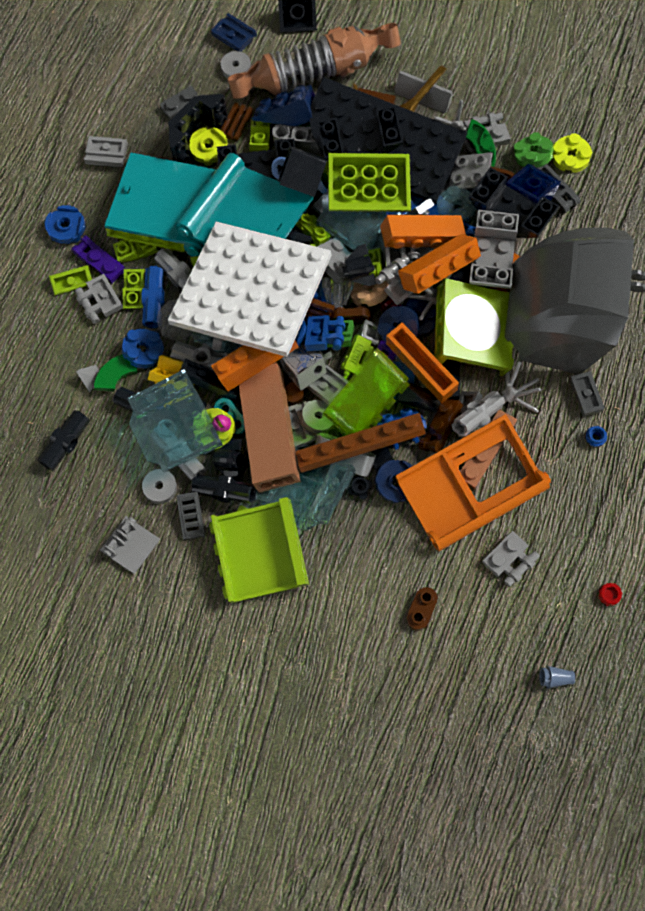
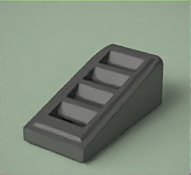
M198 492L177 495L183 540L205 537ZM195 502L193 504L183 505L184 503ZM196 509V512L185 514L184 512ZM194 518L198 519V521L186 523V520ZM199 526V530L187 532V528Z

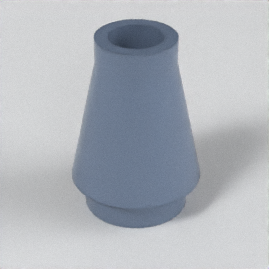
M547 665L546 668L540 669L541 686H546L547 689L574 684L575 673L574 671Z

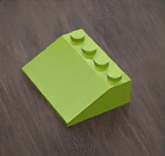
M329 153V211L411 212L410 154Z

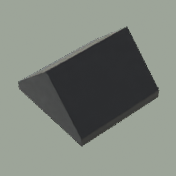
M278 0L280 32L317 30L315 0Z

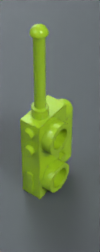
M303 214L295 225L303 234L311 236L316 246L330 240L331 231L314 215Z
M360 335L354 336L351 347L344 357L345 360L341 364V369L344 370L343 378L347 379L350 374L354 376L362 374L374 353V347L371 346L372 341Z

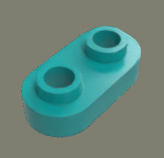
M227 398L219 399L215 403L214 408L225 411V407L228 406L229 411L227 413L233 417L236 425L235 435L244 434L245 426L241 410L232 400ZM240 421L241 427L237 428V423Z

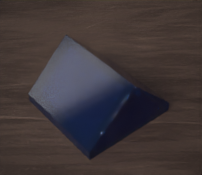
M527 164L506 182V186L538 203L542 196L551 201L561 185V181L531 164Z

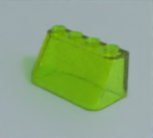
M376 348L325 409L322 418L343 436L368 429L371 425L375 427L383 418L380 414L386 408L389 411L395 404L396 400L394 397L398 392L403 394L410 384L407 383L409 378L381 350Z

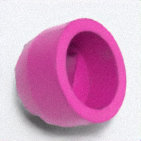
M221 414L213 418L212 424L217 431L226 432L231 427V420L229 417Z

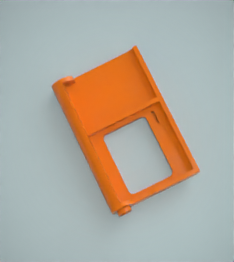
M506 414L396 475L399 487L438 552L550 488L549 483H551L549 475L545 471L538 470ZM508 440L526 470L527 475L488 499L478 502L459 471V465L497 443Z

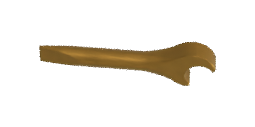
M441 65L416 95L408 102L400 105V107L414 112L418 103L447 68Z

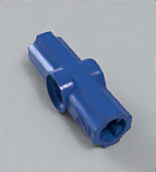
M157 266L146 268L145 288H142V324L148 328L161 326V311L165 302L163 289L164 271L163 268Z

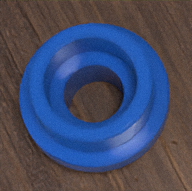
M593 426L587 430L585 438L591 446L600 447L605 444L607 433L602 427ZM592 435H598L600 439L595 440Z

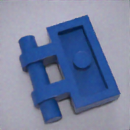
M329 315L308 317L305 339L306 351L327 350V344H333V349L336 351L340 350L341 345L344 343V336L342 335L345 331L344 318L337 316L336 320L330 321Z

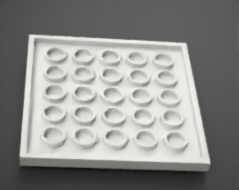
M216 222L168 318L169 325L288 357L332 256L331 250Z

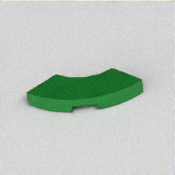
M471 119L467 129L466 140L472 144L476 154L492 152L491 166L494 167L496 148L489 131L481 123Z
M122 354L112 358L98 372L94 382V390L115 392L116 386L122 378L137 374V367L131 365L127 358L125 360Z

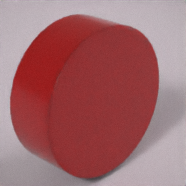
M606 583L600 588L598 596L604 605L614 606L621 600L622 590L614 583Z

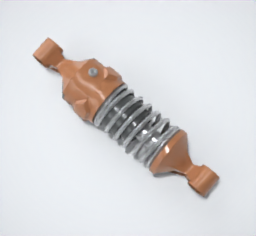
M387 23L373 30L360 29L355 25L345 28L336 27L328 30L327 34L320 36L319 41L315 42L311 39L310 44L307 45L305 42H302L301 49L294 45L293 60L288 48L285 47L284 52L287 62L284 63L280 52L277 50L276 58L278 64L273 54H263L262 59L255 62L248 71L236 73L228 77L232 97L234 99L246 97L252 87L266 89L277 96L287 91V85L290 89L294 90L296 83L298 86H301L306 81L312 85L314 79L320 82L322 77L329 79L330 75L333 77L341 76L342 78L352 75L355 70L366 67L369 57L378 45H382L385 48H394L401 44L398 26L396 23ZM297 75H300L301 82L299 81ZM289 77H292L293 86L288 79Z

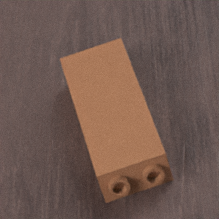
M274 363L239 385L252 483L259 493L300 482L283 372L278 364Z

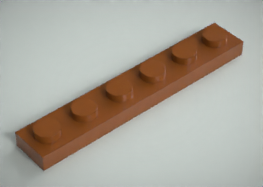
M416 413L296 451L299 469L302 473L425 435L426 432L421 415Z

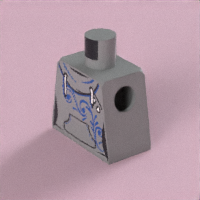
M304 344L299 349L289 353L288 357L284 356L281 358L280 361L285 373L300 390H303L326 374L327 370L324 361L332 358V353L328 347L327 350L306 351Z

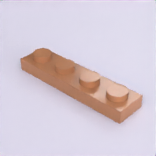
M498 410L492 419L494 421L506 414L513 427L517 422L516 418L502 410ZM505 440L466 461L460 472L470 488L475 490Z

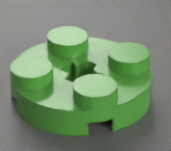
M537 132L532 133L529 137L522 139L514 145L515 160L522 167L528 168V165H534L535 168L541 167L550 162L553 157L552 141Z

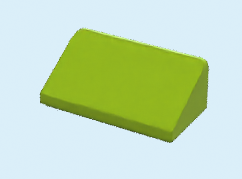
M86 265L51 275L49 279L54 295L76 290L77 288L87 287L86 283L92 280L89 266Z

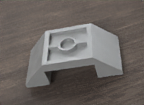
M478 210L474 237L477 238L481 257L471 262L469 284L511 289L512 265L519 214Z

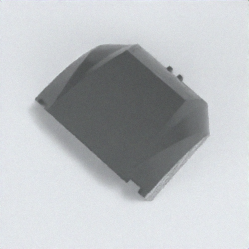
M579 228L564 231L546 238L531 247L513 263L505 338L508 342L511 341L519 352L518 356L522 361L577 375L583 373L616 347L628 319L630 291H645V284L637 281L631 282V279L645 280V272L632 270L634 239L626 231L612 228Z

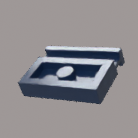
M227 13L226 17L222 18L211 29V35L232 49L242 52L252 42V38L257 36V31Z

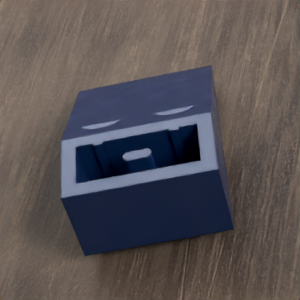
M301 85L290 93L285 91L278 94L274 99H263L259 102L260 104L252 120L295 127L310 122V118H312L310 107L315 97L312 86L305 87Z

